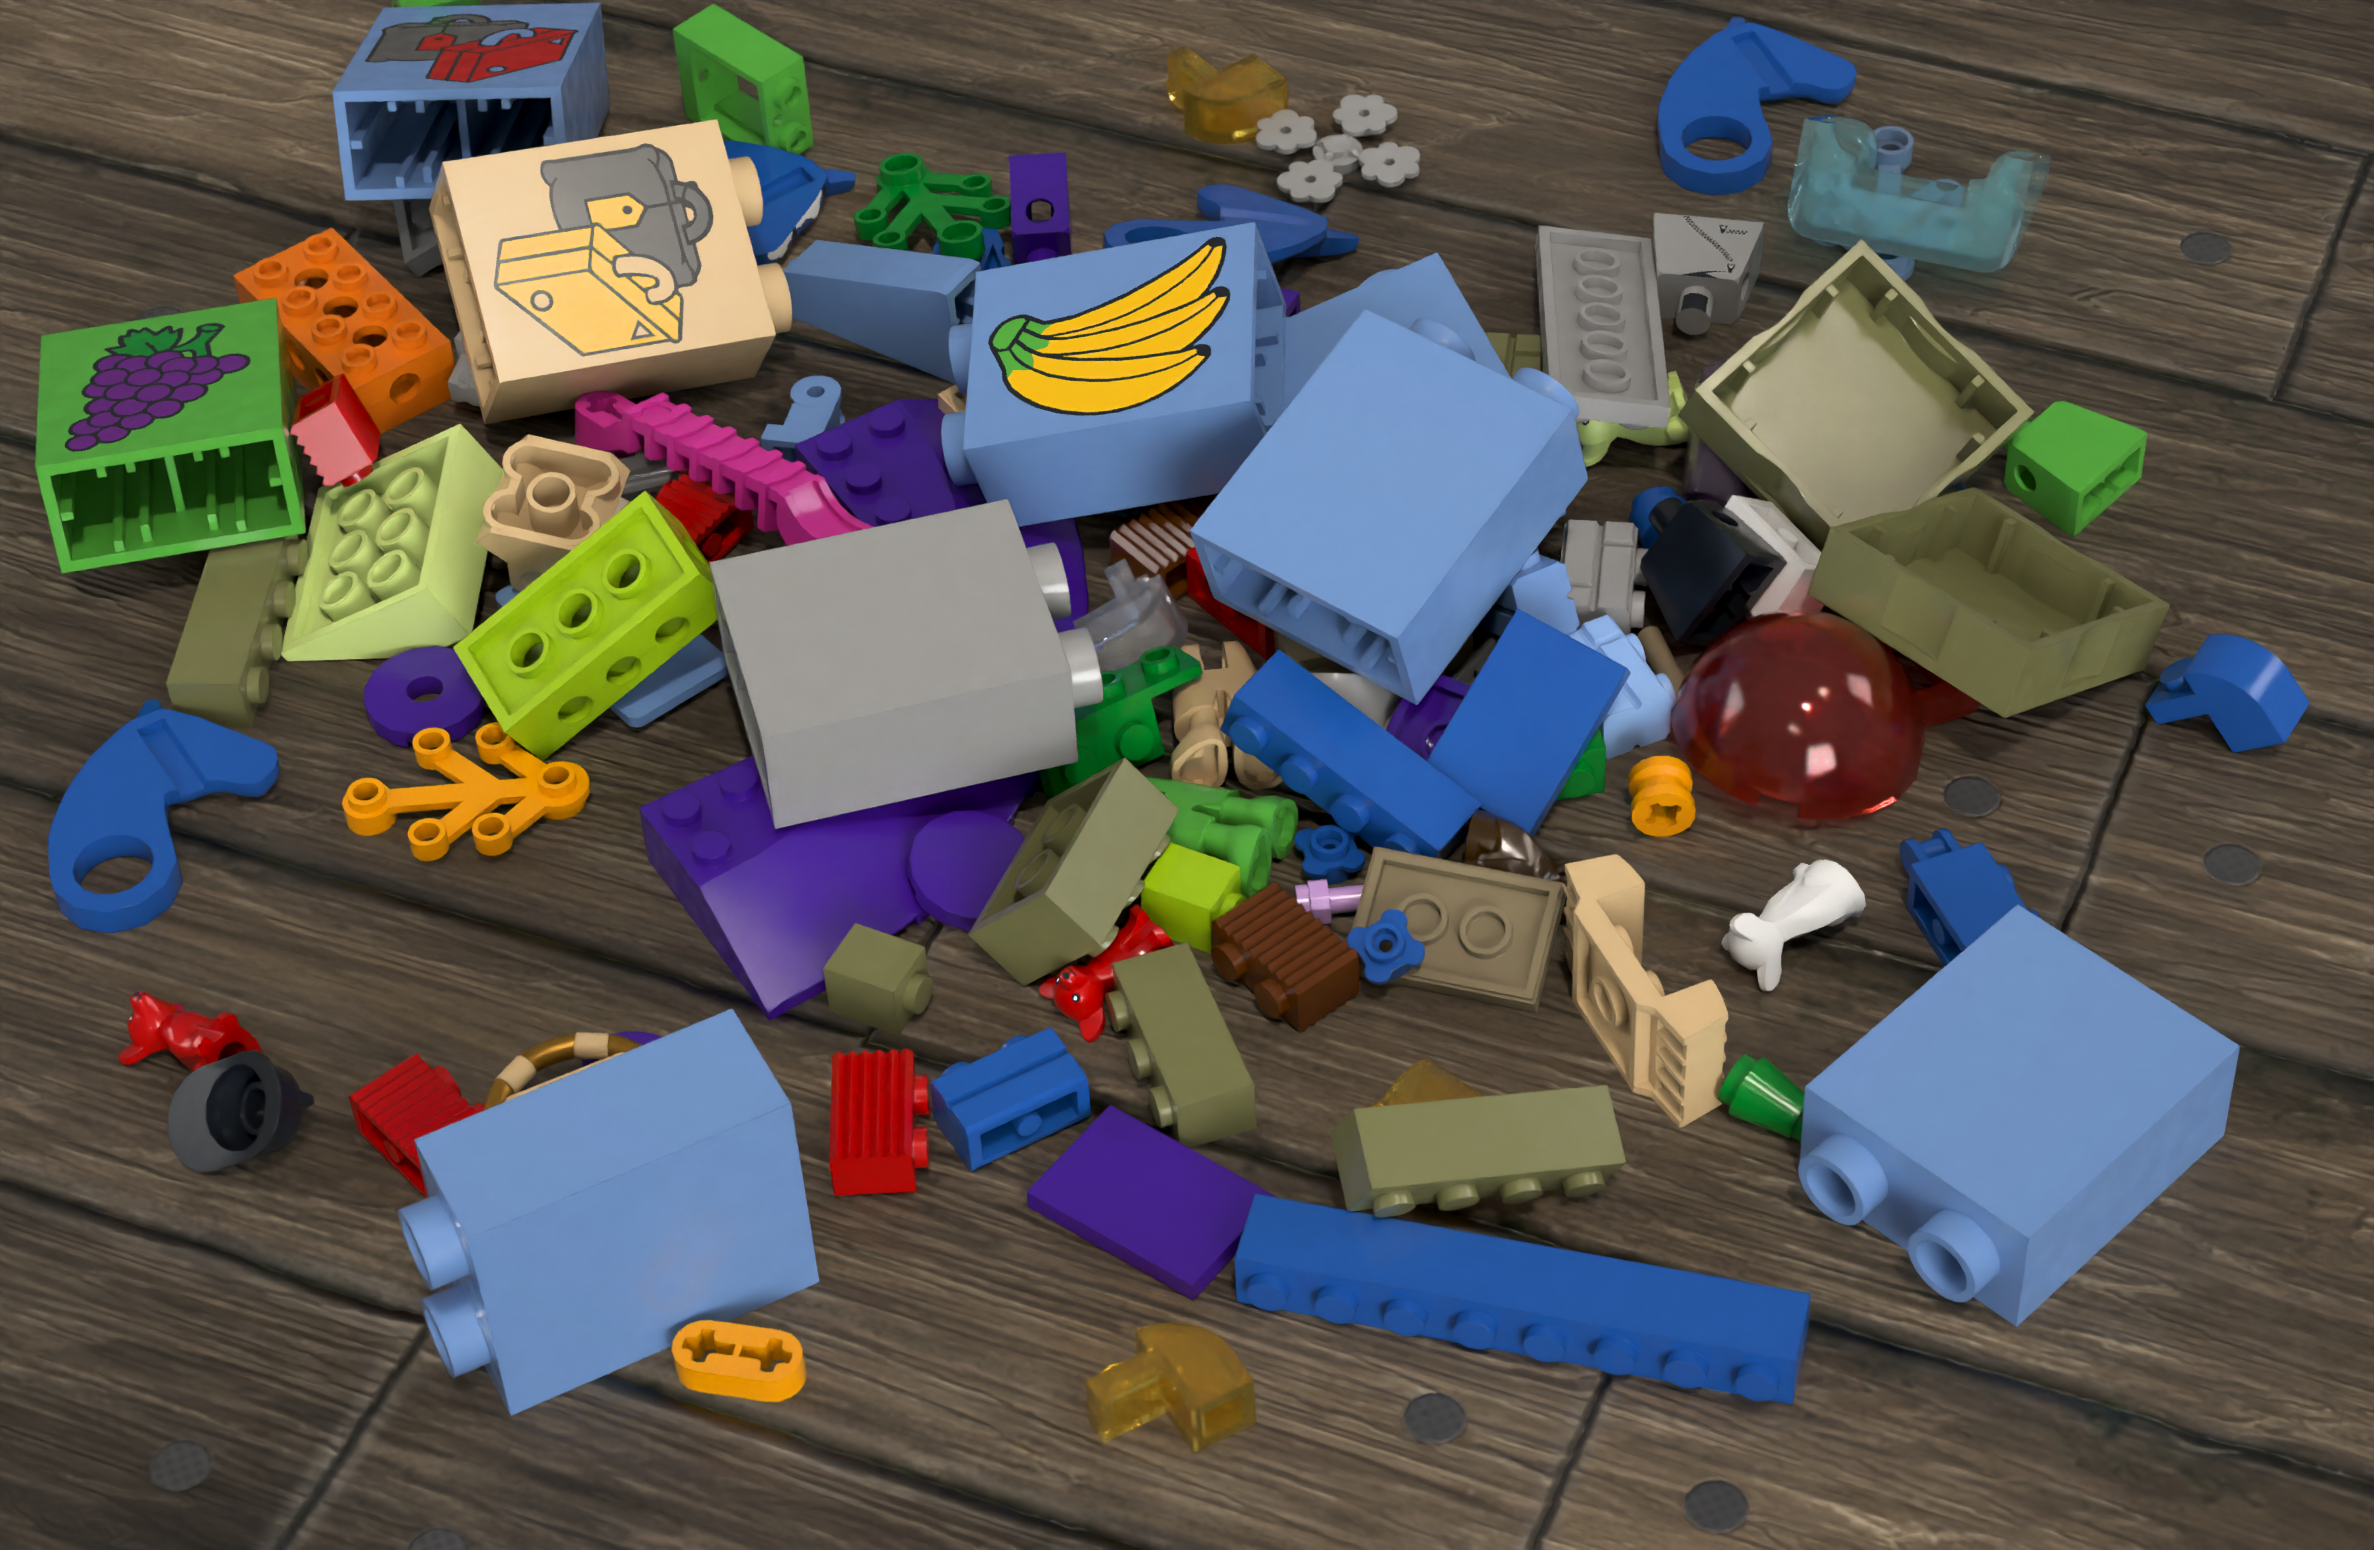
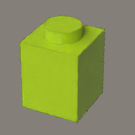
M1171 842L1143 880L1145 885L1140 893L1141 908L1157 926L1159 925L1167 933L1171 940L1179 943L1188 942L1190 947L1210 954L1213 948L1212 921L1247 899L1241 895L1240 866Z

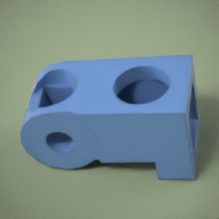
M823 375L809 376L796 382L791 388V408L784 424H767L761 437L762 448L767 451L777 449L783 453V459L793 463L797 461L795 444L845 423L840 409L842 390L839 383L833 378Z

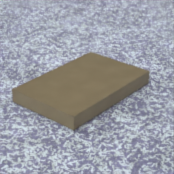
M1374 846L1352 929L1355 927L1366 928L1376 923L1386 910L1396 909L1402 911L1407 917L1408 924L1406 928L1414 940L1423 943L1425 957L1419 966L1411 967L1406 974L1387 983L1537 1013L1566 900L1564 892L1566 883ZM1384 942L1380 945V950L1383 952H1388L1392 948V944L1389 942ZM1359 956V977L1366 978L1364 974L1365 967Z

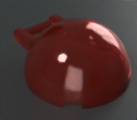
M1778 610L1762 613L1724 631L1693 661L1679 686L1676 703L1671 715V725L1679 748L1692 766L1716 787L1741 801L1758 807L1760 796L1763 794L1783 801L1800 804L1797 818L1845 819L1870 814L1896 802L1917 779L1925 745L1924 729L1966 716L1977 709L1981 703L1908 658L1934 684V686L1915 691L1910 676L1892 653L1897 650L1851 621L1829 613L1811 610Z

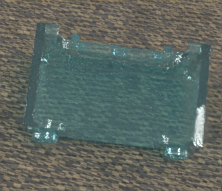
M1831 114L1806 118L1803 123L1788 201V218L1792 227L1800 235L1809 239L1853 247L1862 239L1875 252L1978 272H1994L2006 267L2015 258L2045 188L2052 156L2029 151H2010L2001 155L1992 164L1987 178L1971 179L1969 187L1876 170L1878 139L1875 132L1866 123L1857 119Z

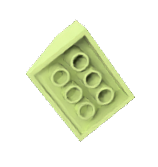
M461 424L373 463V472L349 487H343L338 482L331 487L325 485L318 489L306 540L308 563L304 576H298L295 607L292 617L288 618L282 643L281 655L287 661L390 658L413 648L430 646L454 647L472 632L488 552L487 549L475 541L484 521V503L490 495L495 493L503 469Z

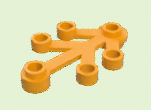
M493 722L482 726L476 733L475 739L479 757L488 764H502L520 777L517 779L499 780L454 751L447 731L432 727L418 732L413 738L412 744L416 761L422 768L437 770L457 784L389 789L378 779L362 778L356 780L348 787L347 793L343 797L342 805L349 829L363 836L378 835L387 831L395 823L397 813L453 809L440 820L425 818L416 821L410 826L408 839L413 856L421 861L437 860L447 853L452 842L471 827L475 847L478 852L487 856H496L509 850L513 844V839L542 816L553 820H563L577 815L584 808L586 799L590 794L589 776L581 766L575 763L565 761L544 763L516 745L515 740L503 731L499 722ZM518 803L505 815L491 813L499 805ZM491 833H498V834L493 835V836H486V835L491 834ZM434 838L430 841H423L425 839Z

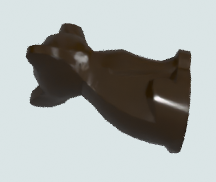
M1476 810L1473 813L1467 835L1464 864L1566 883L1567 886L1565 864L1577 861H1551L1538 842L1519 825L1485 810ZM1567 897L1565 900L1564 907L1567 906ZM1564 908L1559 925L1566 924Z

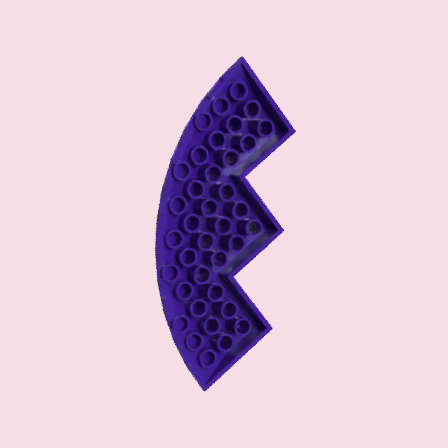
M898 399L794 445L796 460L806 465V471L824 477L840 505L852 516L873 527L987 503L978 483L956 486L949 475L944 459L941 438V426L945 414L938 408V399ZM1068 518L1020 526L1019 530L1026 548L1054 542L1059 550L1068 583L1071 614L1069 617L1053 620L1057 632L1082 627L1087 628L1089 595L1083 545L1075 519ZM752 755L639 807L648 861L770 1021L826 990L823 967L855 923L894 936L911 922L918 926L930 916L915 899V890L911 885L910 878L908 882L906 866L915 836L930 820L951 811L976 810L1000 817L1014 826V814L1026 796L1033 797L1041 784L1039 772L1034 771L775 829Z

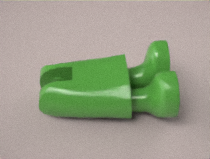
M1145 776L1180 809L1166 832L1170 836L1171 843L1240 866L1241 895L1249 898L1268 885L1272 857L1284 859L1294 844L1298 826V809L1295 801L1276 795L1246 799L1240 797L1237 789Z

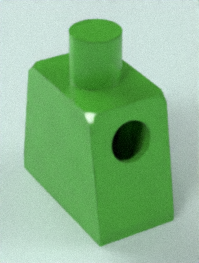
M2066 401L2054 402L2032 422L2027 420L2014 437L2002 447L2007 450L2004 484L2012 494L2065 533L2075 537L2141 478L2147 432Z

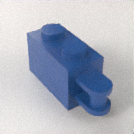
M1942 828L1933 832L1932 839L1918 843L1914 838H1910L1900 843L1901 860L1909 875L1906 909L1944 967L2017 904L2028 910L2016 892L2010 871L2005 865H1998L1983 842L1961 848L1952 833L1947 828ZM2034 909L2028 910L2029 912H2031L2032 914L2036 915L2041 919L2037 911H2035Z

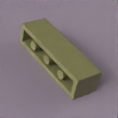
M298 535L210 549L166 681L174 711L197 716L226 728H251L258 704H265L269 694L268 671L271 661L279 660L283 643L281 629L284 619L292 617L296 602V580L298 576H304L308 563V546L304 539H299Z
M1608 1084L1353 1109L1330 1131L1347 1212L1373 1209L1374 1216L1380 1218L1398 1216L1413 1210L1417 1204L1437 1202L1439 1210L1452 1211L1472 1206L1480 1200L1479 1198L1501 1196L1502 1203L1517 1204L1536 1199L1543 1194V1191L1563 1189L1565 1196L1570 1198L1587 1196L1605 1188L1604 1181L1627 1163Z

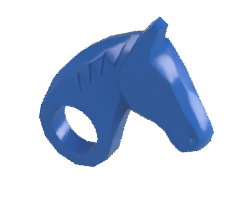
M1216 184L1199 189L1197 195L1198 210L1209 221L1137 219L1116 223L1104 232L1103 249L1255 222L1270 263L1274 266L1291 258L1351 252L1358 245L1359 238L1354 234L1327 228L1328 218L1302 207L1241 187Z

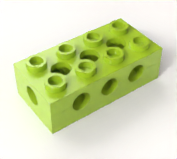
M644 491L457 643L453 649L503 731L540 760L544 761L718 620L710 565L683 524L648 492Z

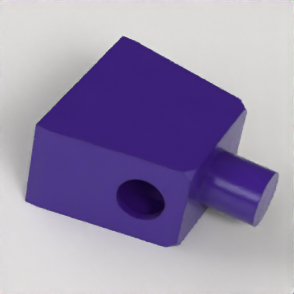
M1066 152L1009 156L1011 223L1015 265L1072 255V219ZM1038 201L1049 203L1051 205V219L1032 220V203Z

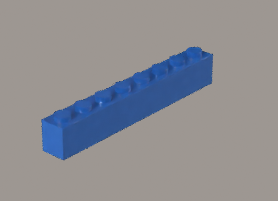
M1255 1194L1234 1258L1237 1302L1251 1304L1263 1310H1284L1321 1317L1329 1322L1338 1324L1354 1323L1391 1330L1403 1336L1419 1335L1457 1342L1473 1349L1489 1348L1527 1355L1543 1362L1559 1361L1592 1367L1613 1375L1629 1374L1671 1382L1683 1388L1700 1387L1738 1394L1754 1401L1770 1400L1793 1405L1808 1336L1810 1293L1388 1217L1380 1218L1371 1214L1354 1211L1347 1212V1210L1260 1194Z

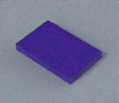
M1109 1105L1027 1191V1201L1029 1208L1194 1301L1236 1255L1255 1194L1275 1197V1195L1116 1107Z

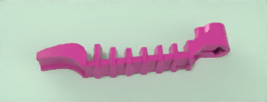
M610 391L588 392L581 395L575 402V445L610 452L618 459L635 456L636 451L644 449V457L651 461L667 459V468L672 471L689 469V478L695 482L712 480V490L716 493L735 492V507L741 511L758 508L757 528L764 532L779 530L787 546L873 528V526L860 521L847 512L833 495L825 478L806 471L804 463L800 461L791 463L783 459V453L777 449L767 451L761 448L760 441L755 438L745 440L737 436V430L731 426L721 428L715 425L714 418L709 415L699 417L691 413V407L685 403L675 405L669 402V396L663 392L638 404Z

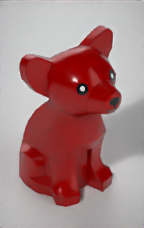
M1136 904L1129 910V920L1126 925L1118 931L1113 942L1102 953L1092 957L1087 965L1076 964L1066 967L1057 976L1045 981L1040 986L1039 993L1046 1000L1054 1001L1055 1006L1068 1018L1078 1021L1080 1033L1084 1040L1092 1043L1102 1034L1106 1018L1103 1008L1105 994L1114 991L1112 963L1171 947L1174 944L1167 933L1159 925L1157 926L1145 911Z
M138 991L130 996L133 1012L127 1021L128 1033L132 1043L122 1050L117 1057L122 1065H131L153 1052L167 1049L189 1070L194 1072L202 1066L233 1056L239 1052L257 1050L262 1054L263 1052L256 1037H252L250 1032L240 1027L237 1016L231 1013L223 1012L211 1019L193 1011L186 1012L181 1004H170L164 999L154 998L146 991Z

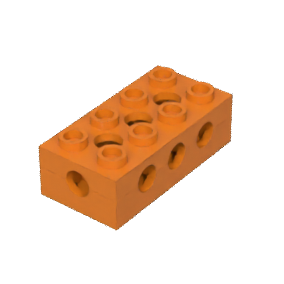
M333 228L312 235L305 241L269 258L262 259L255 265L233 275L240 304L272 298L277 299L293 376L308 391H311L344 373L379 429L380 434L451 399L448 380L455 368V362L450 341Z

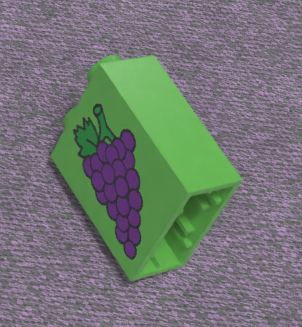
M276 298L41 335L35 469L62 574L306 533L301 445L297 444L298 436L290 434L298 397Z

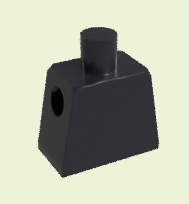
M1676 497L1666 498L1656 504L1649 514V521L1659 536L1641 558L1640 569L1675 639L1678 642L1719 649L1784 568L1787 561L1733 511L1722 506L1694 500L1683 504Z

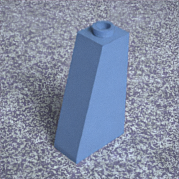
M816 240L799 257L793 259L783 271L791 296L792 318L956 384L949 357V332L952 326L972 323L976 272L981 271L980 262L968 258Z

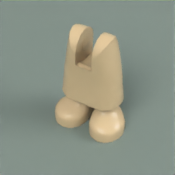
M1222 641V668L1204 670L1198 644L1180 647L1182 651L1200 661L1203 674L1173 688L1174 733L1180 743L1173 751L1169 763L1172 780L1220 787L1225 780L1228 770L1226 747L1232 746L1235 773L1240 783L1254 790L1277 786L1283 781L1281 776L1255 756L1241 751L1232 742L1231 738L1220 730L1234 694L1257 672L1245 648L1239 641Z

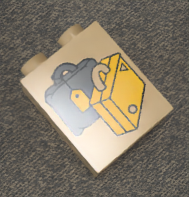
M717 119L442 163L429 211L484 424L575 409L576 400L581 395L593 391H610L626 399H632L662 392L667 393L752 378L756 376L776 334L788 332L791 328L792 303L785 274L778 263L757 266L747 227L760 225L763 216L762 192L756 168L748 156L728 159Z

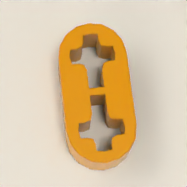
M699 1320L687 1324L678 1331L672 1341V1356L678 1379L685 1387L697 1392L764 1402H780L791 1398L799 1392L806 1381V1365L802 1346L797 1338L785 1331L714 1320ZM706 1350L716 1351V1353H709L705 1362L694 1361V1359L702 1358ZM773 1360L784 1361V1363H777L773 1372L762 1371V1369L770 1368Z

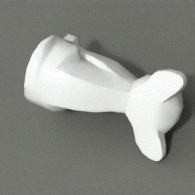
M1816 860L1811 865L1799 864L1792 870L1794 880L1768 900L1760 917L1755 916L1753 913H1740L1731 919L1730 929L1722 940V946L1730 952L1732 959L1749 970H1757L1758 983L1762 991H1772L1779 983L1782 973L1781 954L1784 942L1806 935L1826 925H1838L1850 917H1860L1866 906L1863 891L1847 869L1837 862Z

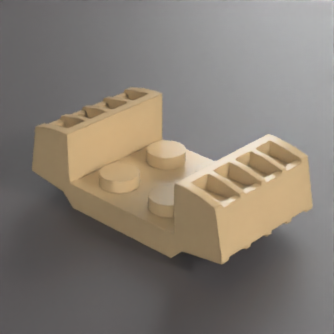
M1618 854L1565 864L1567 886L1564 887L1567 897V906L1564 907L1566 927L1563 928L1566 936V947H1563V955L1572 973V1002L1632 1092L1651 1097L1679 1128H1682L1723 1104L1718 1100V1094L1725 1080L1723 1063L1726 1061L1724 1043L1727 1041L1725 1023L1728 1021V1011L1724 999L1712 979L1665 996L1657 975L1652 970L1645 972L1642 967L1645 882L1630 864Z

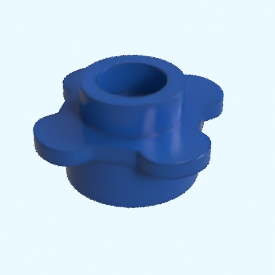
M1337 823L1335 825L1321 826L1316 830L1306 828L1299 831L1294 838L1295 847L1302 851L1304 855V861L1302 862L1303 873L1312 880L1327 879L1328 885L1339 884L1348 880L1354 872L1359 871L1365 865V854L1358 850L1355 844L1357 835L1346 831Z
M1396 909L1386 910L1376 923L1366 928L1355 927L1348 934L1347 944L1349 948H1355L1357 954L1361 957L1365 967V977L1373 984L1382 985L1390 980L1397 979L1406 974L1411 967L1419 966L1424 960V945L1422 942L1414 940L1406 928L1408 920L1402 911ZM1384 942H1389L1392 944V948L1388 952H1383L1380 950V945Z

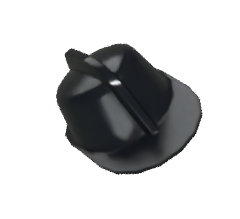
M257 1050L239 1052L233 1056L202 1066L184 1079L175 1091L169 1108L168 1135L173 1152L184 1166L197 1172L219 1171L246 1162L259 1155L278 1152L293 1141L299 1130L302 1110L315 1104L314 1096L300 1091L299 1084L290 1072L278 1065L272 1064L268 1056Z

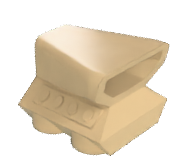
M528 434L510 446L503 455V473L495 493L490 495L484 503V521L475 542L507 562L510 583L513 588L521 592L630 503V501L621 498L630 470L610 452Z

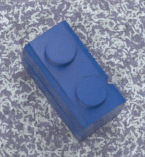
M1052 1027L1030 1037L1027 1035L1015 1036L1006 1041L999 1051L975 1062L955 1063L948 1067L939 1078L930 1082L933 1113L937 1126L949 1143L954 1145L956 1153L970 1172L1091 1116L1089 1084L1086 1073L1072 1054H1068L1066 1046Z

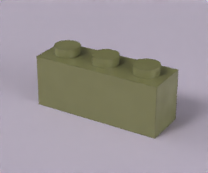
M1188 942L1112 963L1114 991L1105 994L1108 1015L1116 1032L1122 1030L1127 1032L1130 1039L1126 1041L1127 1054L1135 1077L1138 1080L1147 1077L1151 1088L1148 1089V1099L1157 1126L1159 1128L1169 1126L1175 1141L1188 1148L1256 1129L1254 1082Z

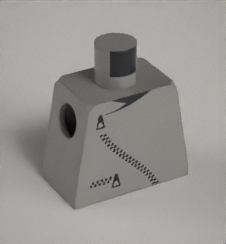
M1654 213L1652 244L1661 318L1675 319L1677 327L1682 332L1690 335H1699L1706 332L1711 322L1722 324L1737 322L1761 271L1764 222Z

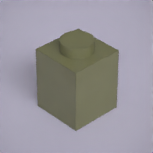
M857 923L853 925L823 967L829 1012L900 1036L914 1014L919 1015L925 1010L933 991V980L928 975L924 946Z

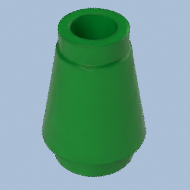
M1744 1054L1726 1077L1719 1091L1718 1100L1729 1107L1728 1114L1730 1116L1790 1139L1794 1138L1801 1143L1805 1093L1766 1057L1756 1060L1750 1055Z

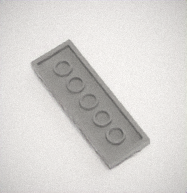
M1539 225L1535 253L1543 372L1563 385L1577 402L1579 416L1575 420L1576 423L1596 420L1618 423L1625 428L1633 430H1643L1648 427L1667 429L1671 405L1652 239Z

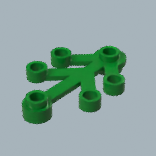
M915 153L894 154L885 158L879 164L880 173L876 177L879 193L866 208L857 211L853 216L857 237L862 240H872L873 247L909 251L907 238L923 220L937 236L940 255L968 258L980 263L982 261L981 256L986 250L982 227L1003 229L1012 224L1011 200L1005 196H994L992 181L989 175L982 173L970 175L934 173L924 164L923 158ZM930 191L959 192L960 195L937 194ZM899 201H907L906 206L889 224L887 214ZM950 214L979 216L981 225L972 220L955 221Z

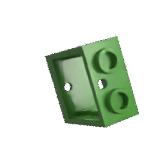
M715 4L710 5L673 28L685 116L695 123L717 119L722 138L727 141L765 145L797 155L814 145L804 61L801 55ZM737 74L757 86L759 101L739 90Z

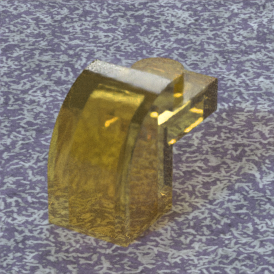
M1185 45L1167 54L1168 79L1166 81V89L1169 98L1178 108L1184 109L1185 133L1197 140L1219 145L1241 144L1256 140L1258 121L1264 118L1272 119L1274 113L1288 109L1287 79L1253 53L1219 71Z
M1169 1322L1153 1324L1135 1330L1137 1356L1125 1362L1112 1363L1105 1367L1098 1375L1085 1380L1089 1422L1103 1443L1161 1415L1167 1414L1193 1453H1196L1256 1423L1254 1379L1225 1341L1214 1333L1195 1325Z

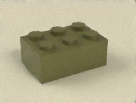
M1125 757L1049 799L968 936L1023 986L1047 974H1050L1052 977L1057 976L1063 969L1070 966L1074 960L1086 954H1089L1091 957L1099 955L1117 936L1119 928L1115 925V922L1122 910L1128 907L1143 890L1145 882L1141 879V876L1148 864L1157 859L1168 846L1170 836L1166 832L1180 809Z

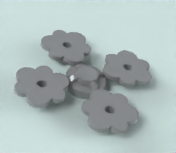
M1353 94L1342 98L1340 108L1333 112V121L1342 125L1344 134L1326 136L1317 141V133L1314 130V120L1308 116L1299 117L1292 110H1279L1272 115V119L1263 118L1257 122L1256 144L1261 149L1291 154L1301 148H1309L1314 145L1313 155L1315 160L1308 164L1301 161L1290 164L1289 172H1284L1277 178L1278 189L1282 192L1290 193V198L1294 202L1324 203L1332 200L1335 196V189L1339 188L1343 183L1342 175L1353 172L1359 164L1362 166L1361 175L1364 179L1375 180L1385 187L1399 186L1404 182L1405 178H1414L1419 175L1418 163L1420 161V152L1416 148L1411 146L1398 147L1396 143L1384 142L1379 145V148L1363 150L1361 143L1353 138L1382 134L1386 130V125L1396 121L1397 109L1393 105L1385 104L1383 97L1379 95H1369L1364 98L1361 95Z

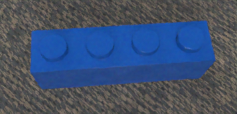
M1278 650L1234 694L1220 728L1241 751L1255 756L1281 776L1288 787L1306 795L1332 815L1340 827L1355 833L1373 848L1376 846L1445 860L1466 838L1473 813L1476 810H1480L1482 806L1480 801L1281 650Z

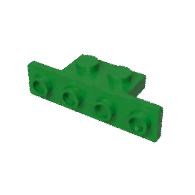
M1158 646L1145 651L1140 655L1138 661L1121 669L1100 672L1103 686L1102 703L1074 709L1078 762L1038 770L1045 797L1048 799L1055 797L1124 757L1136 768L1166 754L1151 699L1201 676L1203 672L1200 661L1176 646Z

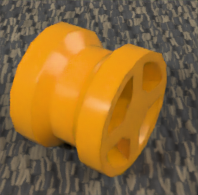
M1653 756L1643 759L1633 766L1628 774V789L1633 799L1631 802V818L1635 827L1644 834L1654 837H1669L1679 834L1690 827L1695 819L1696 808L1695 800L1691 795L1692 773L1688 765L1678 758Z

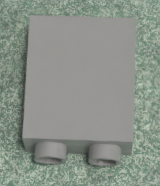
M1008 499L709 562L723 656L775 829L1078 762L1074 709L1102 703L1103 701L1102 678L1097 654L1091 635L1086 627L1057 632L1053 620L1069 617L1071 614L1068 583L1059 550L1054 542L1026 548Z

